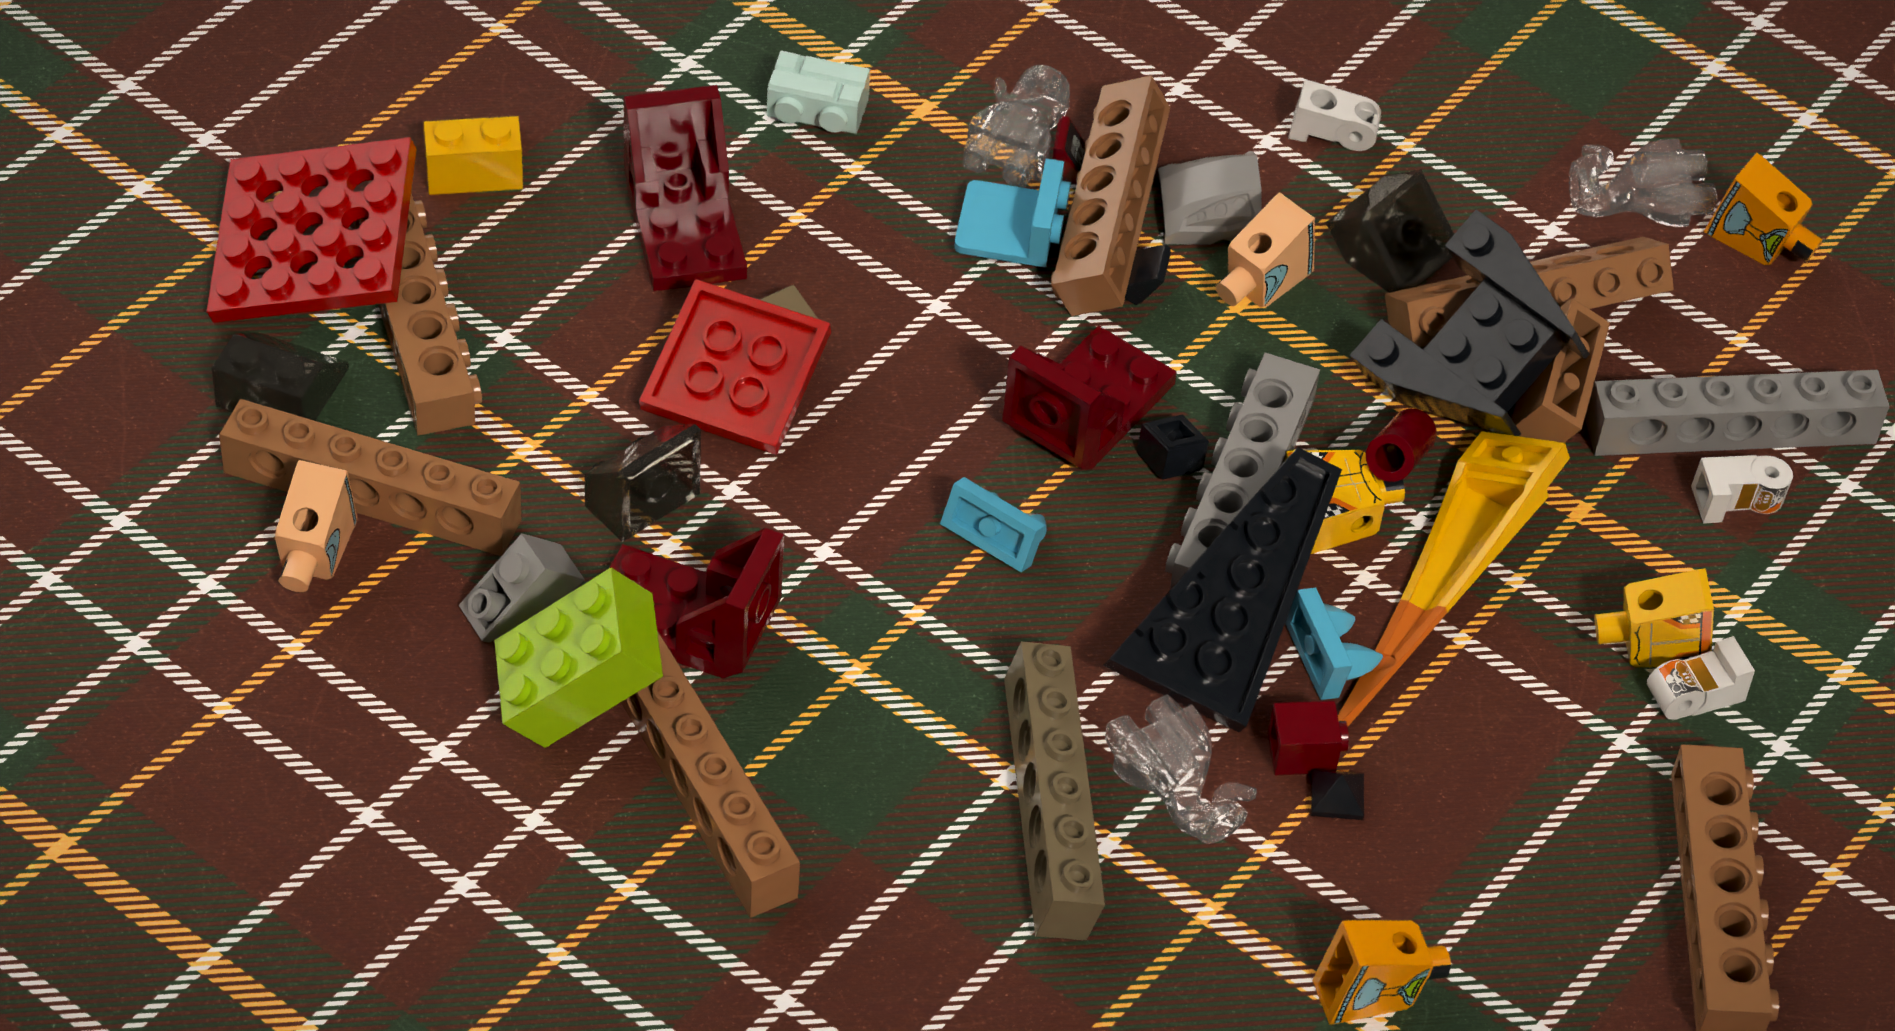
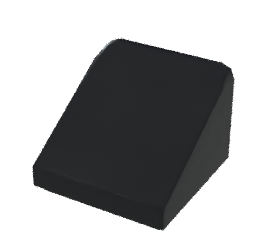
M1164 244L1136 250L1125 295L1126 300L1135 305L1141 304L1164 283L1171 255V247Z

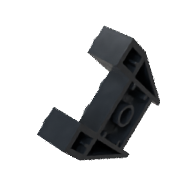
M1476 209L1445 244V247L1458 267L1479 282L1480 285L1424 349H1421L1381 319L1350 356L1366 378L1401 404L1495 433L1520 436L1521 432L1508 415V411L1565 346L1583 359H1586L1590 354L1512 234Z

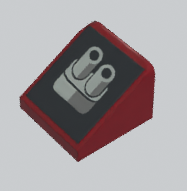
M1062 116L1058 122L1052 159L1065 161L1062 181L1077 184V174L1081 171L1085 155V141L1071 119L1067 116Z

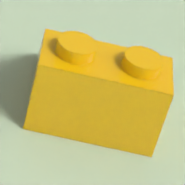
M518 116L423 121L429 195L523 189L522 147Z

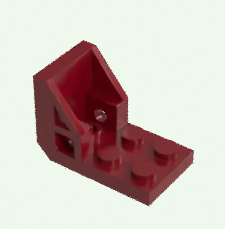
M710 85L623 96L626 184L653 292L691 287L695 279L710 284L747 279V263L729 201V165L718 86Z
M1099 325L1060 364L1041 353L1020 345L1009 356L1002 421L1077 467L1092 470L1175 385L1177 371Z
M763 528L716 550L706 572L622 544L609 568H613L653 594L657 630L677 663L720 678H727L743 673L782 598L784 534Z

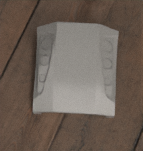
M1248 151L1245 155L1206 157L1158 168L1157 182L1160 183L1164 215V244L1211 245L1222 239L1232 241L1261 211L1259 166L1257 154L1253 151Z

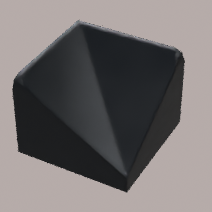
M1182 414L1143 423L1137 453L1164 480L1202 470L1209 441Z

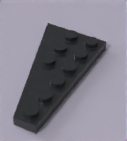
M1298 447L1103 666L1237 732L1247 727L1342 469Z

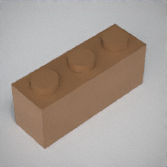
M1573 298L1560 308L1590 355L1583 359L1565 346L1516 402L1512 416L1513 422L1521 432L1520 437L1564 443L1582 430L1610 322Z

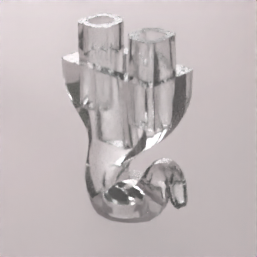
M1034 65L1026 69L1011 94L1007 93L1005 81L1001 78H996V104L980 110L968 124L967 143L963 157L964 168L981 173L986 171L989 164H993L1003 168L1002 178L1007 184L1022 188L1031 179L1041 180L1046 158L1050 159V130L1059 122L1062 116L1066 115L1070 103V85L1067 78L1057 69L1046 65Z
M1679 139L1657 140L1644 145L1626 161L1615 177L1606 184H1599L1598 177L1607 172L1613 164V152L1602 145H1584L1581 154L1584 156L1576 159L1570 166L1569 192L1571 203L1577 213L1586 216L1601 217L1622 212H1635L1664 225L1688 227L1691 215L1712 214L1717 202L1718 195L1714 183H1692V181H1702L1705 179L1707 159L1704 150H1682Z
M1166 694L1152 701L1146 708L1145 719L1150 725L1139 729L1131 717L1122 715L1107 724L1105 740L1111 752L1115 755L1113 763L1115 773L1127 784L1158 795L1164 801L1172 821L1181 831L1198 838L1204 844H1213L1233 834L1245 822L1248 812L1236 801H1251L1256 798L1257 789L1236 782H1228L1222 784L1214 791L1212 803H1203L1200 800L1208 776L1212 741L1207 725L1193 705L1183 709L1172 697Z

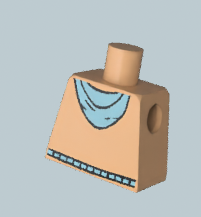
M1279 192L1231 241L1228 247V275L1216 284V291L1221 299L1230 306H1236L1242 299L1247 297L1257 306L1267 307L1314 271L1315 218Z
M298 460L275 532V540L283 568L279 577V583L283 587L294 592H306L312 577L328 580L334 576L358 519L347 470Z

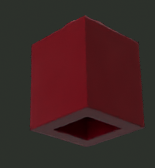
M1335 701L1273 703L1267 734L1274 775L1311 774L1312 769L1336 771L1340 752L1348 751L1349 734L1346 721L1338 720Z

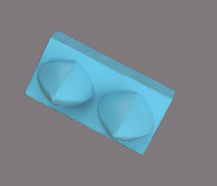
M965 477L953 484L940 522L942 526L1019 572H1023L1031 567L1039 543L1045 537L1047 531L1043 515L1024 513L999 498L997 493L989 492Z
M1315 587L1297 590L1285 624L1320 700L1339 698L1346 680L1361 677L1372 671L1383 659V654L1361 645L1341 642L1339 637L1350 630L1355 622V616L1336 606L1324 604Z

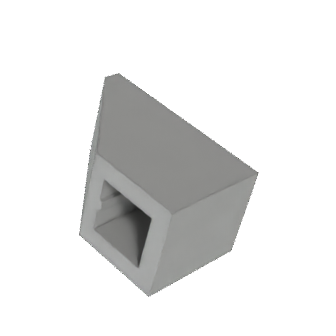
M521 533L464 598L459 607L480 639L489 643L571 593L585 579L561 544Z

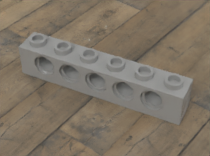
M1264 353L1258 369L1248 370L1241 391V396L1245 397L1243 404L1235 402L1228 418L1226 430L1231 431L1228 439L1219 437L1211 461V465L1216 466L1213 474L1204 472L1196 495V500L1201 501L1198 509L1189 507L1181 529V536H1184L1185 539L1182 545L1174 543L1170 550L1165 567V572L1172 574L1170 589L1282 465L1285 460L1286 451H1293L1315 400L1320 369Z
M1878 370L1595 381L1585 422L1594 456L1861 445L1877 443L1890 406Z

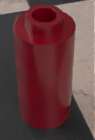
M1405 409L1397 413L1367 447L1366 463L1370 471L1377 478L1388 482L1404 479L1428 453L1436 441L1437 430L1432 418L1427 413L1418 409Z

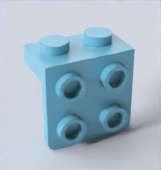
M1046 158L1039 190L979 180L970 181L967 185L955 236V250L966 255L1046 268L1051 242L1060 243L1064 216L1057 215L1058 209L1066 210L1068 205L1071 182L1062 181L1065 161Z

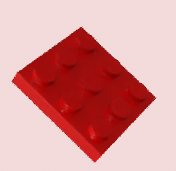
M695 279L639 399L640 409L777 455L830 337L831 324Z

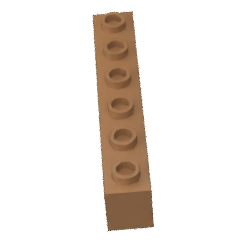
M1152 75L1102 86L1098 104L1094 108V120L1090 136L1085 142V155L1081 171L1077 174V186L1073 202L1068 209L1069 218L1064 237L1060 240V253L1056 269L1051 275L1053 293L1058 299L1062 300L1071 316L1123 307L1170 112V106Z
M411 193L398 301L378 304L417 436L475 425V404L482 403V393L477 374L468 375L467 367H471V360L466 339L457 340L455 332H459L460 327L455 304H446L444 297H448L449 292L444 269H435L434 262L438 261L434 237L432 234L424 235L423 228H427L422 200L414 201ZM367 218L356 220L354 222L355 229H358Z
M1646 237L1634 238L1530 262L1559 307L1571 298L1588 309H1593L1674 290L1669 244ZM1467 275L1386 293L1385 301L1388 323L1417 346H1427L1480 283Z
M239 400L219 434L223 470L226 474L288 492L298 460L347 470L356 513L502 556L505 553L522 520L519 481L247 400Z
M658 632L663 677L625 699L621 704L749 917L752 918L798 898L800 861Z
M1681 744L1671 773L1696 1031H1766L1769 1022L1777 1020L1779 995L1777 989H1770L1769 976H1771L1773 971L1774 951L1772 944H1766L1764 939V931L1768 925L1769 907L1767 900L1760 899L1759 887L1763 881L1764 864L1762 856L1755 855L1754 843H1756L1758 837L1759 820L1757 812H1750L1749 800L1752 798L1754 788L1752 769H1745L1743 748Z

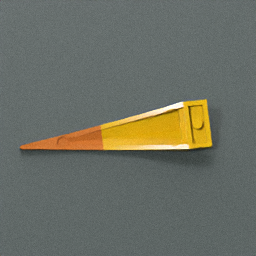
M1480 432L1456 464L1445 497L1417 565L1375 651L1383 654V659L1372 671L1359 678L1338 714L1339 721H1346L1347 726L1354 721L1549 497L1547 492L1548 486L1570 459L1566 443Z

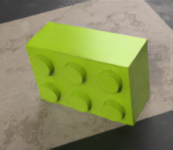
M613 568L607 569L494 640L502 723L544 748L663 677L653 594Z

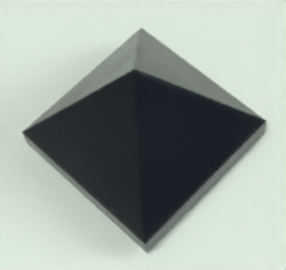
M1312 769L1311 816L1363 820L1364 773Z

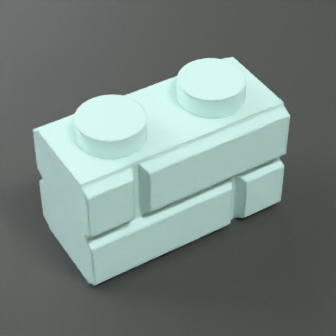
M780 51L775 64V70H773L768 84L767 116L778 118L785 123L798 122L822 127L829 132L837 133L842 131L857 134L862 115L868 103L870 69Z

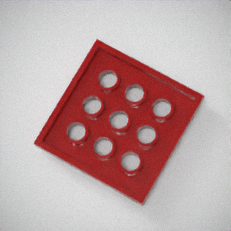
M411 137L230 159L206 311L212 322L218 323L397 302L417 150ZM369 180L372 181L365 187L363 191H354L356 186L360 183ZM327 186L318 196L308 197L314 189ZM281 191L272 202L264 203L268 195ZM367 218L358 229L349 230L353 222ZM314 224H322L315 229L313 234L303 235L308 227ZM277 229L269 235L268 239L258 241L259 236L265 231ZM363 257L356 262L354 267L343 268L350 259ZM317 262L307 273L297 274L303 265ZM271 267V269L263 274L262 278L252 279L258 270Z

